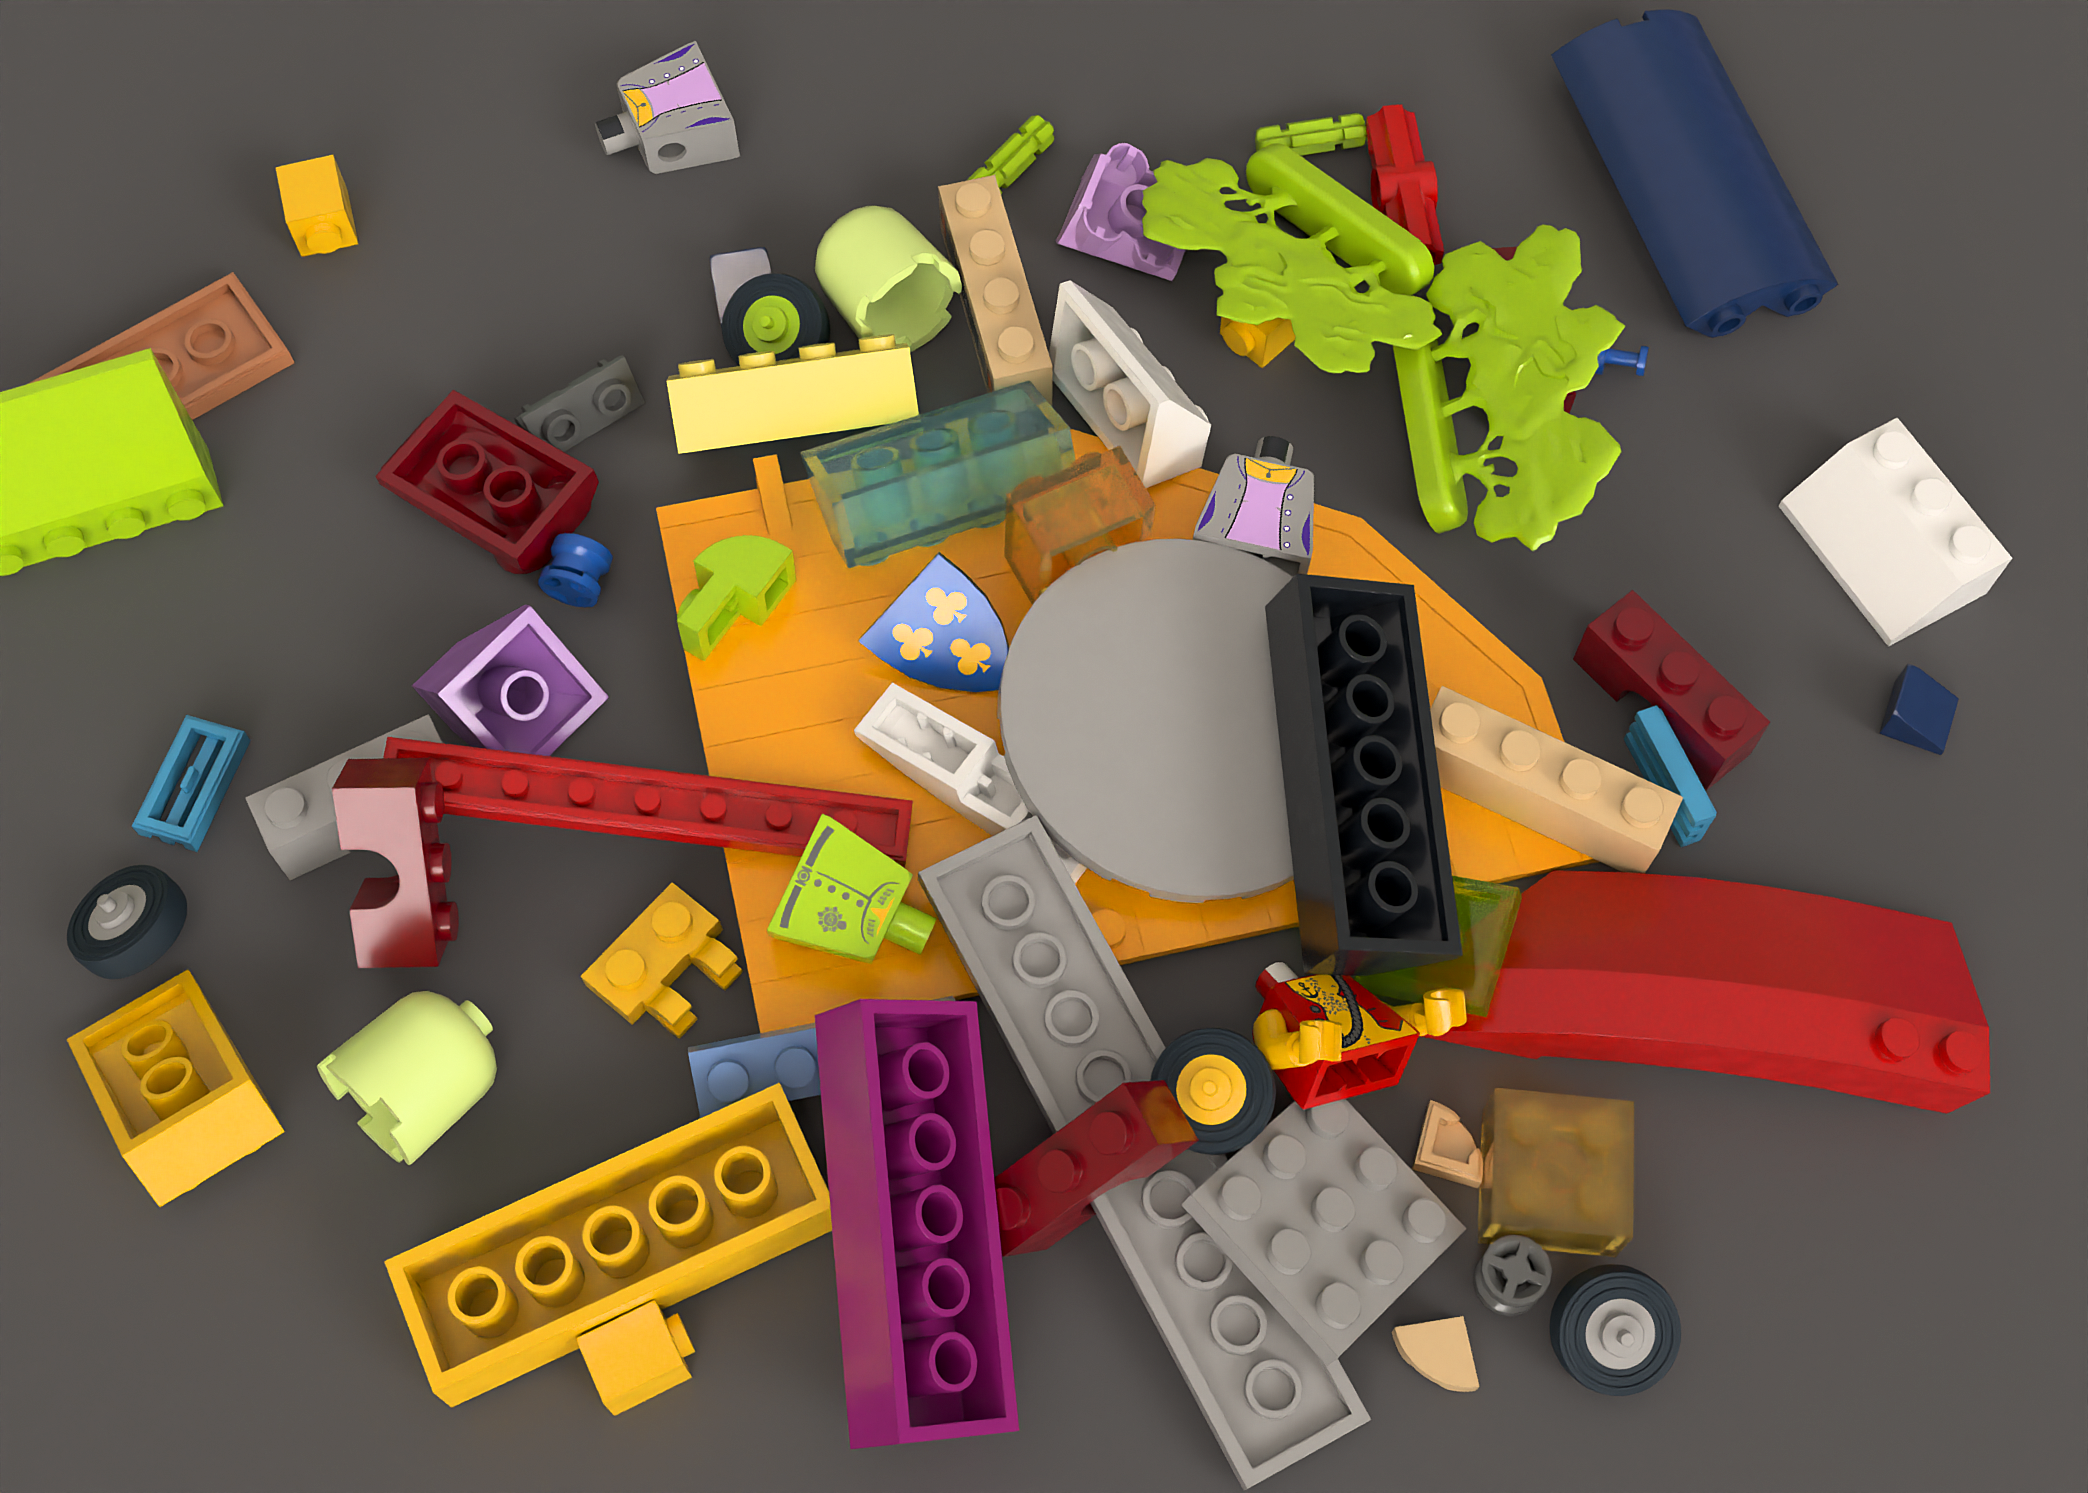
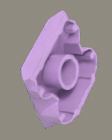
M1119 143L1111 147L1106 155L1094 154L1081 178V183L1056 239V243L1172 281L1178 271L1185 250L1150 240L1143 235L1142 218L1147 211L1142 204V191L1157 183L1153 171L1149 170L1146 156L1141 150L1128 143Z

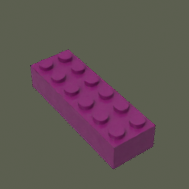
M859 999L814 1015L850 1449L1019 1431L977 1001Z

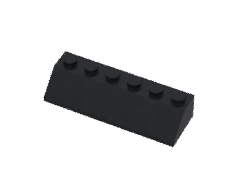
M1296 574L1265 606L1304 974L1369 976L1457 959L1463 954L1414 585Z

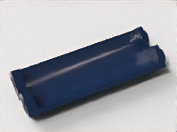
M1650 10L1644 12L1642 16L1644 21L1623 27L1618 18L1581 34L1551 54L1686 327L1711 338L1724 336L1739 329L1745 323L1746 317L1762 305L1786 317L1800 315L1815 308L1821 302L1825 293L1839 285L1696 16L1678 10Z

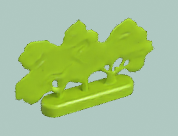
M1271 143L1249 158L1246 165V178L1253 193L1240 189L1238 186L1239 177L1233 167L1218 159L1205 158L1191 165H1182L1165 160L1161 162L1159 168L1153 170L1157 183L1142 191V204L1147 211L1142 218L1143 235L1150 240L1182 250H1218L1226 255L1227 263L1215 268L1214 271L1216 285L1223 290V295L1217 298V316L1259 325L1264 321H1271L1275 318L1291 320L1295 334L1294 346L1301 350L1317 367L1330 373H1342L1345 370L1355 373L1369 371L1370 363L1375 356V350L1371 344L1374 341L1418 350L1442 335L1441 330L1433 325L1436 316L1433 312L1432 304L1420 297L1411 296L1428 286L1434 277L1435 267L1427 247L1414 235L1289 147L1280 143ZM1229 187L1236 191V193L1221 194L1219 190ZM1247 199L1246 203L1249 206L1258 203L1261 207L1249 212L1231 210L1224 203L1230 200ZM1274 211L1310 237L1307 239L1295 238L1279 229L1274 220ZM1265 213L1268 216L1267 222L1259 223L1255 216ZM1332 253L1337 255L1339 258L1344 260L1352 267L1343 268L1342 266L1338 265ZM1362 281H1366L1370 286L1369 290L1365 293H1358L1354 287Z
M1544 224L1537 226L1535 231L1519 244L1513 259L1508 261L1482 241L1445 254L1442 260L1443 270L1434 277L1426 296L1434 308L1450 316L1454 327L1447 340L1439 345L1437 339L1418 350L1393 345L1418 497L1429 525L1438 534L1458 528L1467 521L1468 504L1463 475L1467 473L1479 479L1488 489L1486 497L1477 507L1473 522L1477 536L1491 543L1504 538L1516 537L1531 551L1537 550L1542 543L1552 540L1558 522L1582 514L1585 506L1594 496L1597 482L1608 475L1621 453L1620 444L1599 422L1586 417L1578 418L1565 412L1564 400L1568 393L1586 388L1599 367L1598 355L1614 344L1625 328V325L1619 322L1613 314L1598 305L1574 310L1563 305L1571 290L1572 283L1582 272L1580 238L1575 231L1564 228L1558 231L1553 226ZM1473 322L1479 324L1477 332L1462 339L1463 329L1468 324ZM1445 357L1468 358L1471 367L1466 379V389L1462 396L1449 400L1442 359ZM1471 406L1483 408L1488 415L1489 432L1485 441L1477 452L1459 455L1452 414ZM1503 436L1500 449L1488 450L1489 443L1495 437ZM1505 457L1516 463L1518 467L1517 473L1513 477L1491 474L1495 471L1494 464L1484 466V462L1490 458ZM1501 484L1509 487V494L1504 497H1497L1494 486Z

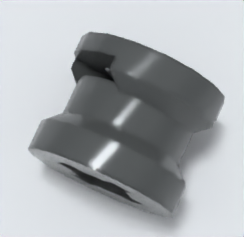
M1518 1235L1501 1237L1488 1247L1474 1269L1473 1284L1476 1295L1486 1308L1496 1314L1509 1317L1524 1314L1534 1307L1551 1283L1552 1268L1550 1260L1542 1247L1528 1237ZM1500 1271L1502 1272V1276L1505 1279L1506 1283H1504L1501 1279Z

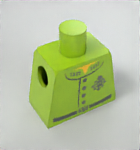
M822 813L767 928V933L778 940L872 964L884 938L920 955L937 918L901 902L913 874L839 822Z

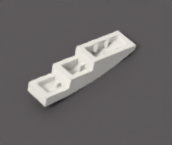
M891 683L854 729L856 737L907 777L992 836L1033 817L1019 795L1007 768L1005 758L998 753L993 739L894 683ZM1049 836L1073 882L1076 884L1087 868L1060 848Z

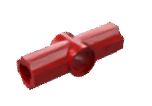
M1402 104L1382 106L1378 112L1367 116L1365 124V137L1372 163L1370 178L1372 207L1418 238L1429 250L1434 266L1441 264L1444 255V244L1436 215L1438 201L1436 170L1432 161H1425L1415 113L1404 109Z

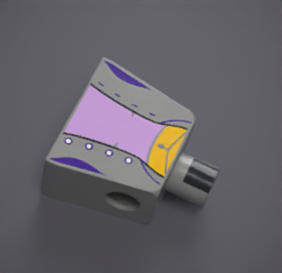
M696 41L688 43L621 77L616 85L623 113L595 122L596 131L606 155L637 145L648 171L655 174L730 160L740 156L734 119Z
M1267 436L1258 440L1254 458L1240 454L1229 455L1197 521L1193 540L1212 542L1250 553L1272 563L1293 577L1296 574H1307L1313 552L1314 474L1308 469L1290 466L1293 454L1291 443L1280 437Z

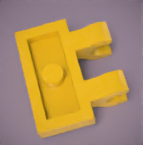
M672 882L580 977L592 992L630 1024L633 1025L647 1011L667 1030L680 1039L698 1019L689 1011L692 1008L691 1004L669 986L691 963L723 990H726L741 975L743 970L735 963L738 960L737 956L724 944L715 939L723 931L720 921Z

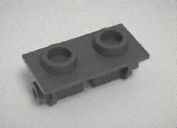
M621 355L610 362L601 359L597 362V367L568 383L569 386L562 391L557 390L531 406L525 404L521 407L523 413L514 419L520 428L565 452L645 404V401L625 357Z

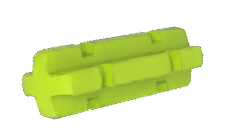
M1352 113L1339 115V121L1333 122L1332 117L1286 123V129L1280 130V125L1260 127L1256 130L1255 135L1256 151L1271 143L1285 145L1300 156L1335 151V145L1341 144L1342 150L1361 147L1365 144L1366 140L1365 121L1362 114Z
M1039 115L1031 116L1019 128L1021 134H1012L984 162L987 168H978L967 180L995 175L999 190L1000 187L1008 188L1037 159L1034 153L1040 155L1053 143V126Z

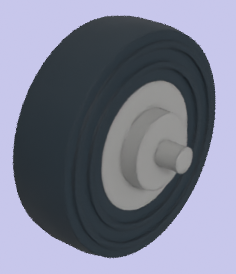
M133 865L118 870L95 885L75 909L67 929L68 948L80 964L99 977L122 979L135 975L161 958L179 936L187 916L186 897L178 884L165 872L156 867Z
M1607 1264L1582 1271L1562 1288L1551 1311L1550 1337L1559 1362L1576 1381L1592 1391L1610 1396H1628L1642 1392L1660 1381L1672 1367L1677 1357L1681 1343V1323L1678 1311L1667 1291L1657 1281L1638 1269L1625 1265Z

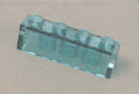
M1030 380L800 452L831 540L848 568L858 565H876L885 561L892 554L916 546H934L942 543L950 535L975 527H993L1003 522L1006 517L1030 509L1051 508L1058 505L1064 498L1082 493L1070 427Z

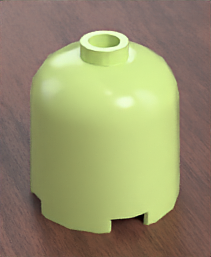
M865 206L850 211L837 219L825 232L817 248L815 273L824 294L859 339L894 334L895 344L907 343L910 352L932 340L949 323L952 316L946 308L953 297V292L959 294L962 290L959 272L906 218L894 209L880 206Z
M430 991L413 992L397 1001L317 1065V1069L321 1078L337 1100L349 1092L367 1113L357 1122L361 1129L394 1160L400 1163L404 1159L408 1165H411L477 1103L493 1085L497 1066L494 1050L486 1038L493 1031V1027L486 1016L468 1000H465L458 1006L448 997Z

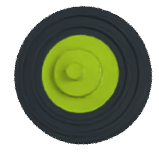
M772 273L754 277L735 291L724 311L722 335L729 355L740 366L738 356L756 352L774 351L776 361L800 358L799 347L828 343L830 322L823 301L810 286L793 276Z

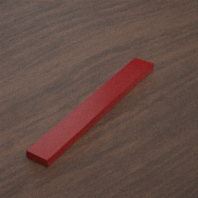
M387 737L383 758H429L432 782H440L443 788V814L802 857L823 813L839 822L905 868L912 800Z

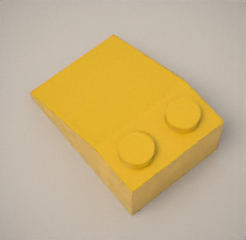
M189 969L66 1039L122 1157L159 1207L184 1192L194 1189L204 1180L242 1157L255 1152L262 1145L285 1132Z

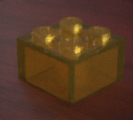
M1121 446L1101 454L1098 452L1087 453L1076 459L1068 468L1045 478L1042 476L1031 477L1021 482L1012 492L1006 494L1004 557L1032 605L1054 581L1069 569L1081 565L1084 560L1106 550L1118 551L1117 547L1151 540L1156 504Z
M1495 1088L1482 1110L1481 1155L1483 1160V1176L1479 1191L1478 1243L1491 1245L1501 1237L1518 1235L1530 1238L1539 1244L1543 1250L1616 1257L1633 1239L1634 1101Z

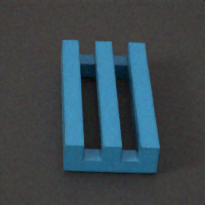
M1656 705L1639 711L1634 717L1636 722L1631 723L1629 727L1630 732L1625 735L1624 741L1645 780L1683 797L1670 826L1680 847L1700 841L1716 817L1717 812L1662 709Z
M186 715L132 824V828L138 835L151 838L152 835L157 836L162 842L171 845L177 842L182 844L185 849L198 852L251 741L245 731ZM200 736H207L193 766L188 768L180 784L181 791L166 822L159 821Z

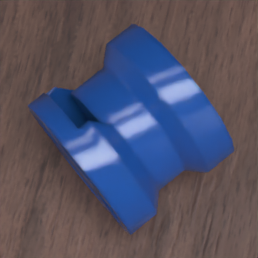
M572 533L558 534L550 548L553 561L551 565L542 569L538 585L543 592L562 603L575 607H593L597 604L601 594V587L598 581L600 576L609 572L613 562V555L601 543L591 538Z

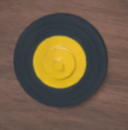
M1214 1027L1201 1028L1181 1035L1164 1049L1156 1061L1150 1081L1165 1080L1199 1140L1188 1148L1197 1153L1220 1155L1243 1148L1263 1131L1274 1109L1276 1097L1275 1080L1267 1059L1253 1042L1231 1030Z

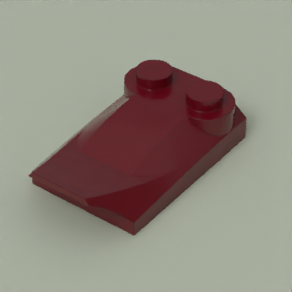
M452 390L431 415L421 422L375 476L381 486L492 553L497 563L505 571L514 574H528L539 570L552 558L550 548L554 538L558 534L573 533L591 509V503L599 484L593 468L455 390Z

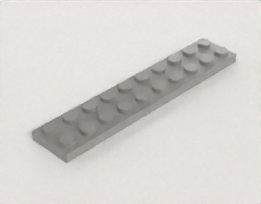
M1037 815L918 872V881L1053 1134L1122 1083L1150 1081L1155 1063L1164 1051L1165 1046ZM1186 1149L1149 1177L1134 1179L1120 1184L1090 1202L1243 1491L1365 1424L1371 1418L1338 1358L1327 1366L1181 1205L1199 1186L1228 1161L1225 1154L1208 1155Z

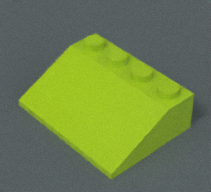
M151 348L0 392V576L14 574L25 566L55 557H70L80 553L85 548L114 539L132 538L138 536L144 530L173 521L195 519L206 511L224 506L209 449Z

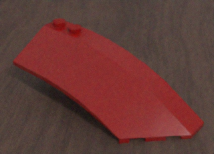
M1553 870L1460 938L1462 956L1453 960L1422 965L1415 971L1412 1004H1424L1423 995L1432 990L1444 988L1459 989L1465 995L1467 1017L1464 1025L1452 1026L1443 1035L1432 1036L1426 1034L1420 1037L1536 1060L1541 1056L1615 1061L1760 1078L1821 1088L1946 1114L1990 1093L1989 1026L1953 924L1948 921L1829 896L1762 885L1699 877L1645 873Z

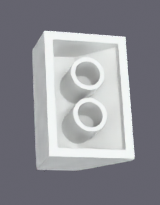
M1071 280L1060 283L1049 356L1053 366L1052 380L1140 490L1200 468L1211 428L1205 412L1199 406L1193 404L1177 385L1170 370L1157 361L1143 344L1139 333L1135 329L1130 328L1113 307Z
M1898 418L1847 443L1783 498L1779 504V508L1888 647L1987 594L2012 560L2010 554Z

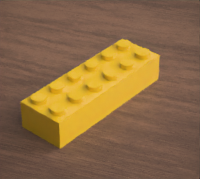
M779 1082L384 1262L431 1389L435 1395L452 1408L579 1349L576 1338L653 1300L663 1310L832 1231L829 1191Z

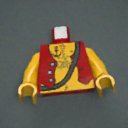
M1277 962L1267 967L1256 981V991L1265 1000L1258 1018L1254 1022L1252 1035L1255 1045L1263 1053L1271 1069L1275 1071L1295 1102L1305 1110L1398 1085L1419 1036H1425L1426 1034L1440 1036L1448 1032L1452 1026L1457 1027L1466 1023L1465 995L1459 989H1436L1423 995L1424 1004L1413 1003L1393 1007L1378 999L1350 976L1315 974L1299 978L1285 963Z

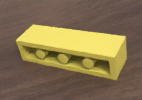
M894 334L858 339L859 350L836 353L834 343H821L799 347L800 358L776 361L774 351H764L738 356L740 366L716 369L714 359L678 364L679 375H672L667 379L678 454L920 420L910 348L907 343L895 344Z

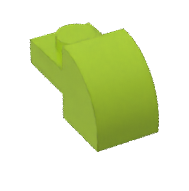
M743 535L718 541L702 551L693 560L699 589L692 590L686 596L677 614V623L683 649L705 661L740 615L762 626L796 582L793 550L769 538Z

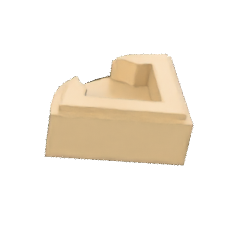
M1430 1100L1426 1108L1412 1170L1478 1188L1482 1182L1483 1160L1472 1135L1454 1111L1438 1102Z
M1463 1316L1399 1326L1393 1329V1339L1402 1358L1424 1377L1447 1390L1469 1392L1476 1391L1479 1388Z

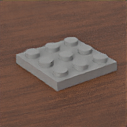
M1346 1099L1305 1110L1294 1101L1270 1122L1257 1138L1240 1149L1181 1204L1327 1366L1335 1361L1467 1229Z

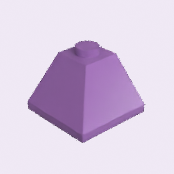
M530 605L521 606L457 642L412 685L449 728L471 747L550 756L609 698Z

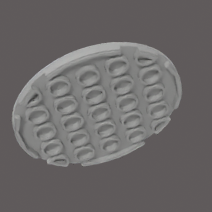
M1153 539L1115 547L1084 560L1054 581L1034 602L1014 635L1002 669L998 690L997 719L1000 720L1001 737L1005 749V762L1019 795L1033 816L1037 815L1046 833L1076 861L1104 879L1111 881L1113 878L1128 886L1149 892L1150 897L1175 902L1202 904L1205 900L1231 899L1236 897L1245 899L1274 890L1294 880L1265 606L1293 576L1257 556L1224 545L1190 539Z

